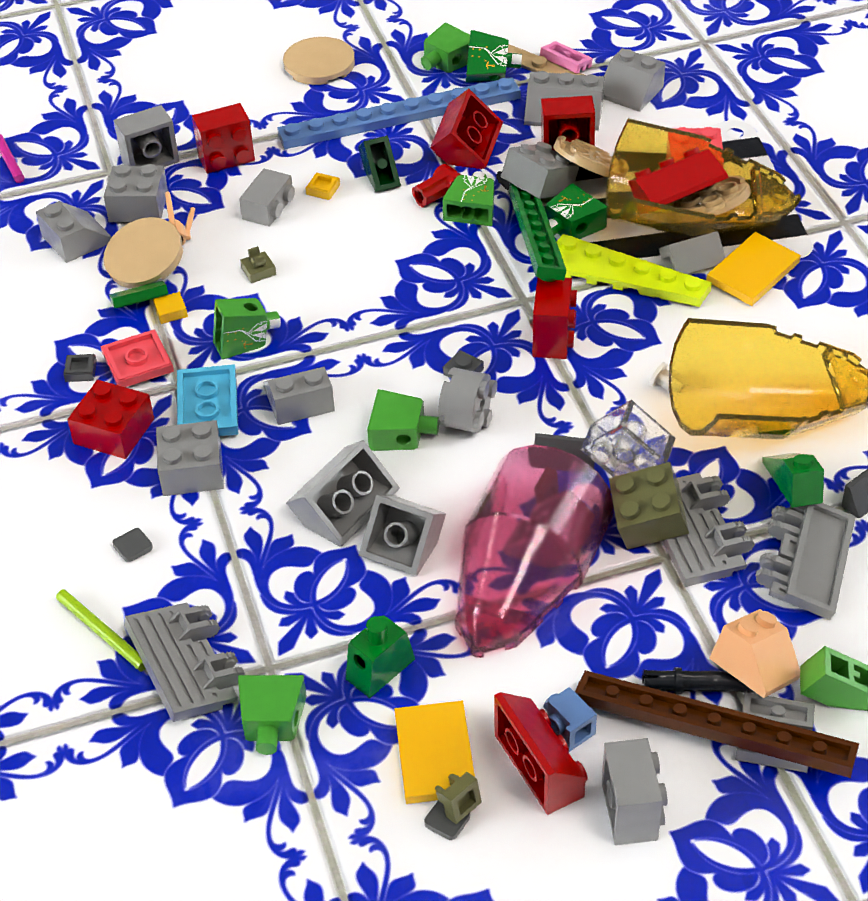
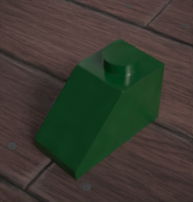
M388 135L363 141L358 148L364 171L375 192L400 187L401 183Z

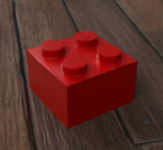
M592 95L542 98L541 142L551 145L554 151L553 145L559 136H565V141L571 142L572 140L579 139L595 146V108Z
M241 103L191 115L198 157L207 174L255 161L250 119Z
M537 278L533 310L532 357L567 359L568 348L574 347V331H571L570 328L576 327V311L571 309V307H576L577 290H572V278L555 280L553 282Z
M96 380L67 421L75 445L126 459L153 422L154 414L149 394Z

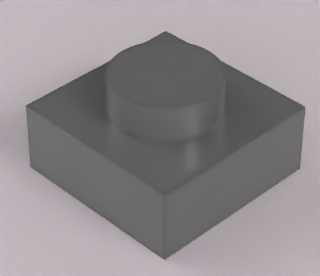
M459 350L443 366V375L452 378L453 375L448 374V372L453 367L481 373L484 370V361Z

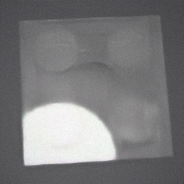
M631 399L590 425L581 450L612 477L667 463L676 438Z

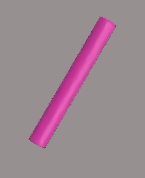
M0 134V153L15 182L22 183L25 177L3 135Z

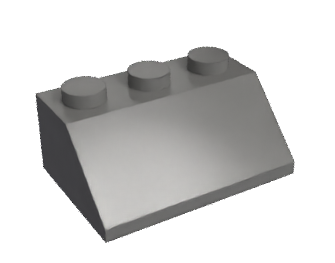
M545 71L530 72L524 125L541 126L542 98L592 95L595 108V130L599 131L604 100L605 77L593 74L575 75L571 73H547Z
M362 440L344 447L286 504L304 527L340 547L369 520L376 495H394L400 487L366 442Z

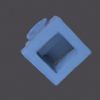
M570 687L559 694L551 695L545 701L543 708L548 712L551 728L556 735L560 734L563 736L568 745L569 752L596 734L597 713Z

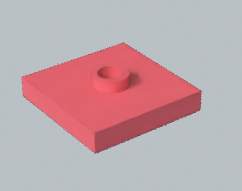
M155 329L101 346L105 361L116 384L119 386L128 387L174 372L173 364Z

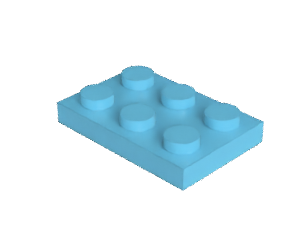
M235 364L177 370V425L217 420L220 436L238 435Z

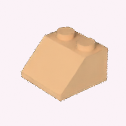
M761 609L724 625L709 657L710 660L762 698L777 692L800 678V667L787 627L778 622L773 614Z

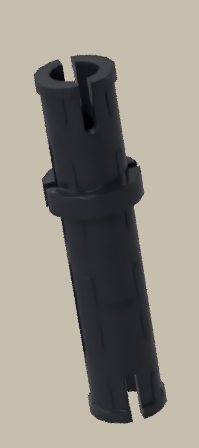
M674 667L673 671H642L643 686L661 691H673L676 695H682V692L745 693L748 691V687L727 671H682L681 667Z

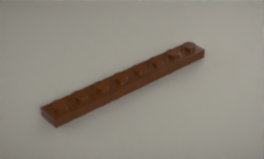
M586 670L575 690V693L592 708L851 778L860 743Z

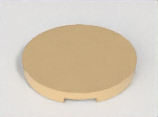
M311 37L291 45L284 53L283 63L284 69L293 76L294 80L304 84L323 85L327 84V80L340 76L342 78L346 77L354 68L355 56L352 47L340 39Z
M565 136L557 137L553 148L564 158L580 167L608 178L617 180L625 178L628 167L622 161H619L618 164L615 163L610 153L579 139L569 142L565 141Z
M730 175L728 176L729 178L669 203L672 216L679 220H699L725 213L746 201L751 194L750 186L745 181V178Z
M148 217L130 222L118 230L108 242L104 252L105 269L117 284L127 288L143 286L160 278L164 280L175 270L182 258L184 248L182 247L181 236L176 227L165 219Z

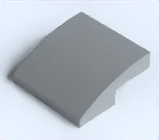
M745 692L742 712L813 731L815 704L771 696L762 698L758 694ZM737 747L735 758L737 761L807 773L808 766Z

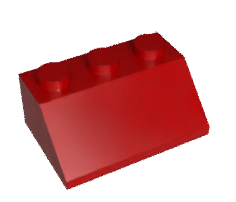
M468 88L448 103L430 148L448 165L484 169L489 162L503 121Z
M695 147L683 152L684 158L675 161L674 157L659 162L660 168L651 171L650 167L635 172L636 178L629 180L628 183L639 211L657 209L729 178L728 174L709 149L699 151V148Z
M503 692L495 694V737L546 814L549 815L584 798L585 783L588 780L586 770L581 762L573 760L563 736L555 734L545 710H539L531 698Z

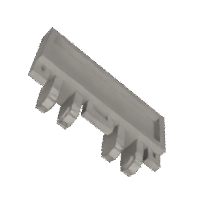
M700 473L678 477L677 480L689 534L663 540V543L684 587L730 577L732 572L746 569L747 564L742 553L752 550L755 544L751 536H743L747 531L743 521L725 523L719 512L718 507L725 506L731 499L727 490H720L723 485L720 477L709 476L702 478Z
M824 503L794 508L791 505L790 508L782 506L772 508L771 519L773 521L768 524V533L781 540L778 555L765 553L760 556L759 566L762 569L756 571V581L770 589L768 595L831 620L836 613L856 516Z
M186 602L125 616L124 626L172 722L222 710L223 705L237 702L238 700L233 685L236 686L238 684V675H245L242 667H235L238 660L234 652L215 654L207 638L217 635L220 627L216 620H210L213 614L208 605L190 607Z

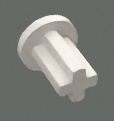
M662 362L653 373L649 384L652 386L658 384L678 397L685 389L687 381L667 369L668 364Z

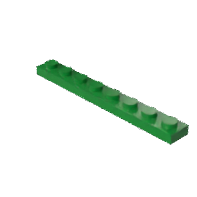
M510 183L508 192L535 276L547 282L564 280L566 267L541 199Z

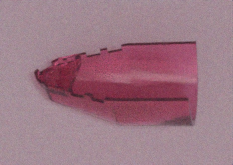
M528 445L514 448L501 458L465 526L461 543L455 628L459 635L465 639L470 648V653L474 657L483 658L484 653L503 647L505 650L518 647L543 622V618L554 607L557 609L563 603V598L572 589L576 590L583 583L613 517L614 505L611 490L595 469L579 457L556 447Z

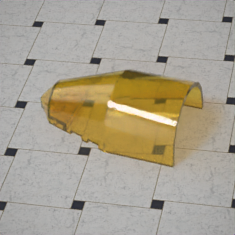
M628 118L618 138L611 160L607 180L606 205L608 206L607 213L614 221L690 237L716 231L723 233L775 226L798 206L801 201V195H794L784 184L786 179L780 173L750 158L748 161H745L733 155L734 150L728 147L722 150L710 144L711 139L703 135ZM698 147L699 151L709 149L725 169L728 176L745 178L751 190L749 198L742 204L715 216V214H704L673 207L670 204L664 205L634 198L628 181L636 178L634 173L648 167L653 171L660 168L659 162L674 157L675 161L684 158L683 152Z
M688 318L683 324L673 346L669 364L668 389L674 416L680 428L690 436L785 439L853 416L866 409L868 406V370L860 364L862 359L853 352L821 341L817 345L802 340V335L793 333L790 336L778 332L777 326L771 324Z

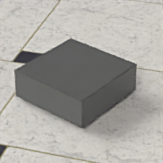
M67 355L63 374L65 382L94 381L97 365L96 355Z

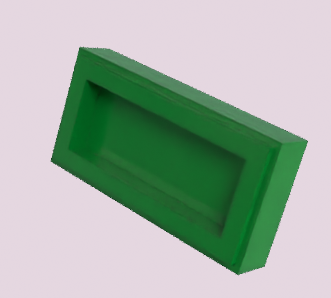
M158 281L109 294L114 308H120L162 297L169 293L167 285L163 281Z

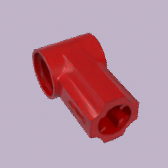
M442 164L436 168L431 178L412 188V195L417 204L423 208L443 197L456 177L461 174L448 164Z

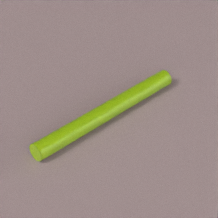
M62 589L57 593L56 599L136 669L139 671L146 669L138 652L67 590Z

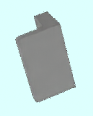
M718 231L659 248L661 258L670 257L673 270L685 274L717 266L725 259Z

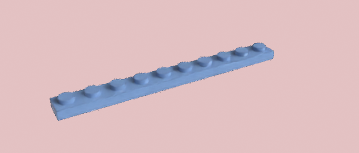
M513 77L501 78L496 81L454 88L453 90L431 93L416 98H407L406 100L384 103L370 108H360L355 111L337 113L323 118H313L309 121L289 123L285 126L277 127L278 136L285 150L442 116L446 111L448 103L468 88L487 106L521 99V90Z

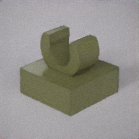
M258 246L248 249L249 257L240 259L241 268L251 283L276 275L275 265L265 251L260 253Z
M468 772L461 777L450 774L448 776L450 786L446 790L439 785L435 787L437 799L443 803L446 817L455 824H458L482 803L477 778Z

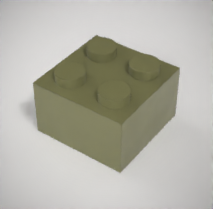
M670 462L609 478L617 528L627 550L689 534L679 483Z

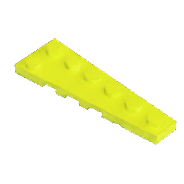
M562 234L557 240V245L566 267L565 278H572V276L585 278L586 283L597 285L598 281L613 284L612 289L621 291L628 288L637 289L640 295L659 297L664 300L697 307L701 306L711 292L712 282L573 236Z

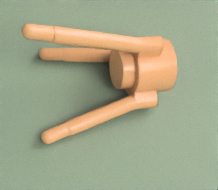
M167 191L165 192L168 219L178 230L182 245H184L186 240L191 239L190 230L195 208H190L186 226L184 227L179 220L174 218L171 195Z

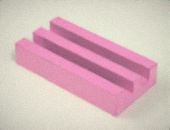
M557 41L541 47L540 56H544L547 60L576 74L580 70H586V67H592L593 58Z

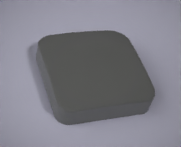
M134 528L112 541L113 547L126 562L138 559L153 549L152 542L140 528Z
M438 800L424 819L425 827L448 840H454L469 821L470 813L458 824H455L446 817L444 805Z

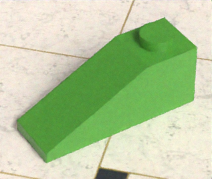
M824 646L800 666V694L829 707L868 711V665Z

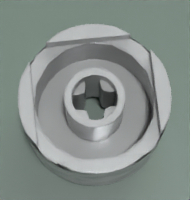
M455 367L451 368L448 374L453 376L450 382L444 381L439 398L438 415L444 416V420L439 421L440 425L478 433L483 426L489 427L491 423L492 410L489 407L491 398H494L496 395L497 381L492 380L489 374Z

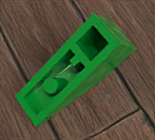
M787 453L762 457V463L792 508L823 503L824 469L814 455Z

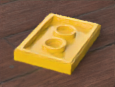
M754 232L707 274L706 281L712 282V285L753 306L800 263L801 255Z
M463 700L394 708L406 804L437 801L435 787L439 785L446 790L450 786L448 778L450 774L461 777L468 772L475 777Z

